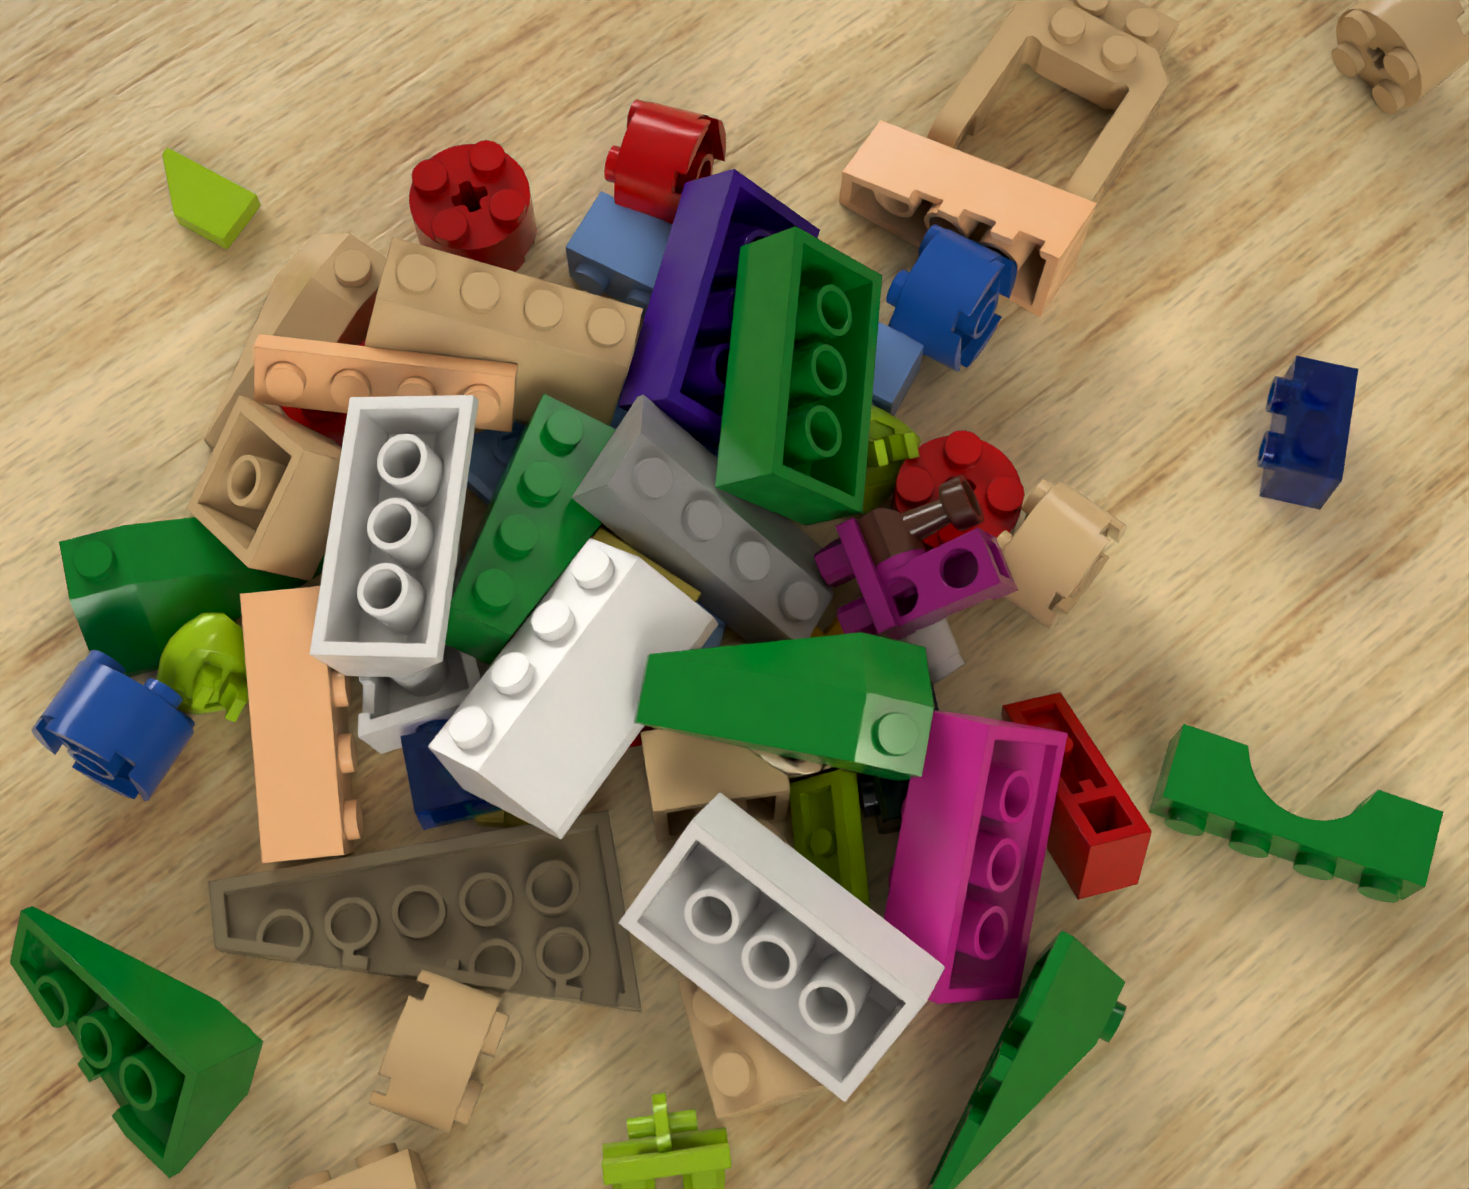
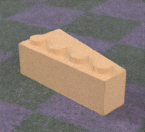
M881 120L843 170L839 199L841 205L917 248L920 247L926 232L935 224L944 229H950L1016 262V280L1011 296L1007 299L1038 317L1042 316L1075 267L1097 203Z
M320 586L240 594L262 863L354 853V840L362 839L361 804L359 799H352L351 773L357 771V748L354 734L349 733L348 706H351L352 702L350 676L343 675L309 655Z

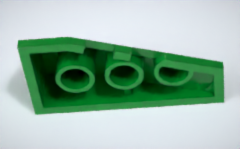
M196 517L123 525L59 542L69 600L89 653L91 650H97L110 656L125 668L126 672L124 675L128 677L158 670L160 657L169 639L181 626L200 614L224 613L237 623L236 619L242 616L240 594L294 589L309 582L304 579L248 568ZM325 555L322 557L312 579L322 574Z
M859 632L649 654L645 664L634 723L896 781L922 777L934 711L926 648Z
M34 906L21 910L10 964L52 1027L60 1028L65 1025L68 1027L84 1056L78 1062V1066L88 1081L92 1082L101 1077L120 1105V1108L115 1111L112 1117L123 1134L168 1178L180 1173L249 1093L264 1041L218 1000Z
M1061 930L1039 954L926 1189H955L1097 1044L1099 1038L1109 1043L1117 1031L1127 1007L1117 1001L1125 981L1070 934Z

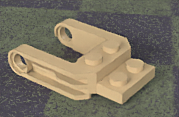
M1030 0L1016 3L939 112L927 138L958 149L968 134L971 136L975 135L1020 68L1026 63L1037 74L1103 109L1115 111L1064 188L1066 192L1097 203L1096 209L1158 115V108L1169 85L1160 57L1174 38L1179 21L1138 0Z

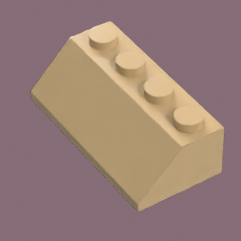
M392 237L373 307L365 346L518 364L514 422L526 424L542 395L546 394L610 426L629 368L643 308Z

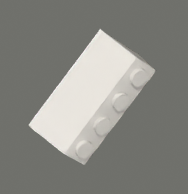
M474 395L350 397L309 655L345 676L407 678L443 661L479 402Z
M589 538L428 747L464 790L562 839L644 727V725L635 724L634 718L647 655L701 649L718 626V623L710 613L640 557Z
M721 792L691 820L619 921L620 925L844 1102H846L924 1006L945 968L943 964Z

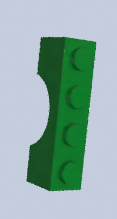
M1183 724L1169 741L1149 809V813L1164 817L1165 825L1177 832L1193 836H1201L1204 832L1228 839V846L1241 854L1257 858H1266L1268 854L1294 862L1293 869L1302 875L1319 880H1332L1335 876L1358 884V891L1362 895L1389 903L1398 902L1399 899L1404 900L1425 888L1443 816V811L1377 790L1358 804L1350 815L1343 818L1312 820L1299 817L1277 805L1261 788L1251 766L1248 745Z

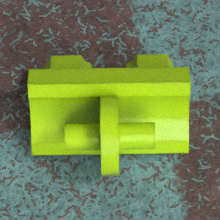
M666 1092L652 1094L653 1115L626 1118L628 1141L602 1144L603 1160L601 1165L604 1185L612 1184L613 1189H656L655 1178L683 1175L684 1189H724L725 1169L732 1168L726 1127L698 1131L696 1109L668 1113Z

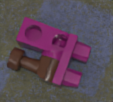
M960 474L942 483L938 490L939 499L904 513L887 508L871 510L872 512L867 513L858 520L851 518L836 525L835 527L840 538L832 541L814 554L821 577L828 586L836 588L856 578L863 597L837 609V617L844 634L862 632L879 637L884 635L900 640L915 633V630L933 625L951 614L987 599L997 600L1018 591L996 537L980 528L967 532L927 552L925 550L922 540L949 524H952L958 531H965L984 522L980 503L963 475Z

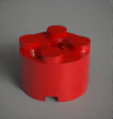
M638 99L633 101L629 109L627 130L621 147L612 146L605 162L604 176L606 181L614 183L615 204L664 220L673 225L685 183L711 176L714 159L725 162L726 133L724 124L721 120L704 114Z
M489 140L479 141L476 144L457 145L442 150L430 159L423 160L415 166L411 175L412 184L409 192V206L420 245L510 271H518L525 262V255L532 243L534 245L537 227L527 176L521 166L504 152L502 146Z
M960 430L951 433L949 436L938 437L918 447L919 457L906 458L896 479L890 509L904 513L939 499V486L961 474L972 487L984 515V522L968 530L958 531L952 524H949L925 538L922 542L926 552L976 528H980L995 536L996 539L1005 530L1013 534L1025 496L1024 487L1012 462L995 446L981 440L973 432Z

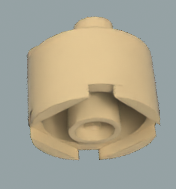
M1359 0L1342 13L1337 21L1336 37L1338 46L1332 51L1333 62L1337 69L1345 76L1354 77L1358 75L1372 88L1373 99L1379 108L1388 114H1395L1402 108L1416 104L1469 61V32L1463 35L1457 18L1464 14L1465 11L1458 0Z
M1043 479L1025 501L1022 511L1027 515L1014 536L1005 530L999 535L997 541L1018 591L1006 595L1004 598L1043 626L1052 630L1058 625L1057 614L1053 612L1057 607L1065 614H1068L1109 559L1102 552L1111 541L1108 536L1119 543L1126 531L1127 525L1064 481L1053 485L1046 479Z
M423 969L417 978V982L427 987L428 990L423 1000L409 995L378 1072L379 1075L391 1079L387 1093L372 1090L369 1104L449 1134L455 1121L466 1126L469 1124L484 1085L471 1080L481 1053L491 1057L495 1056L508 1023L509 1015L497 1011L501 998Z

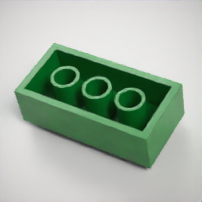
M796 226L740 247L715 488L807 526L863 513L882 275Z

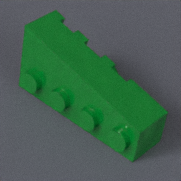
M546 394L542 395L520 433L454 580L446 645L490 665L534 611L589 538H592L602 526V522L571 497L615 432V428Z

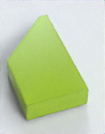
M167 147L162 153L173 212L178 223L228 250L260 208L261 204L257 195Z

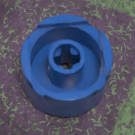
M934 224L926 232L918 252L919 258L910 272L904 269L901 270L891 283L886 302L894 306L895 309L888 326L924 345L923 355L956 372H960V365L966 368L969 367L977 359L993 335L1002 317L994 313L998 304V295L1001 294L1010 298L1016 280L1017 264L973 240Z
M91 650L85 660L77 664L31 731L36 739L54 755L62 745L67 747L68 754L76 760L72 768L91 780L125 797L135 799L140 794L144 801H149L193 736L195 722L177 709L183 699L173 689L152 678H148L144 685L124 675L126 672L125 668L105 653Z

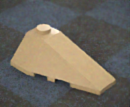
M314 233L274 279L205 435L204 441L208 446L213 449L215 448L239 395L254 400L253 346L259 334L359 345L366 340L378 287L386 262L385 256L350 233ZM262 404L282 414L278 405Z

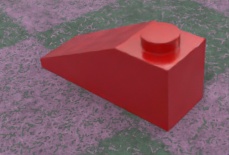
M1058 692L1002 705L1001 716L1003 721L1068 733L1047 848L1076 898L1080 900L1137 885L1152 830L1062 693Z

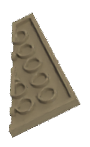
M608 810L579 815L562 839L532 824L209 881L215 948L223 953L417 980L420 972L424 969L475 989L642 1012L629 931L619 924V921L626 912Z

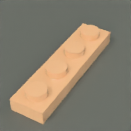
M264 334L258 335L253 346L254 401L260 404L348 413L350 397L474 395L479 400L475 428L512 432L515 417L518 364Z

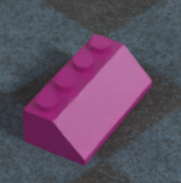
M933 711L922 777L909 779L907 796L901 808L902 823L894 864L889 873V893L884 919L945 966L928 1001L942 1004L1015 999L1019 997L1068 733L962 713Z

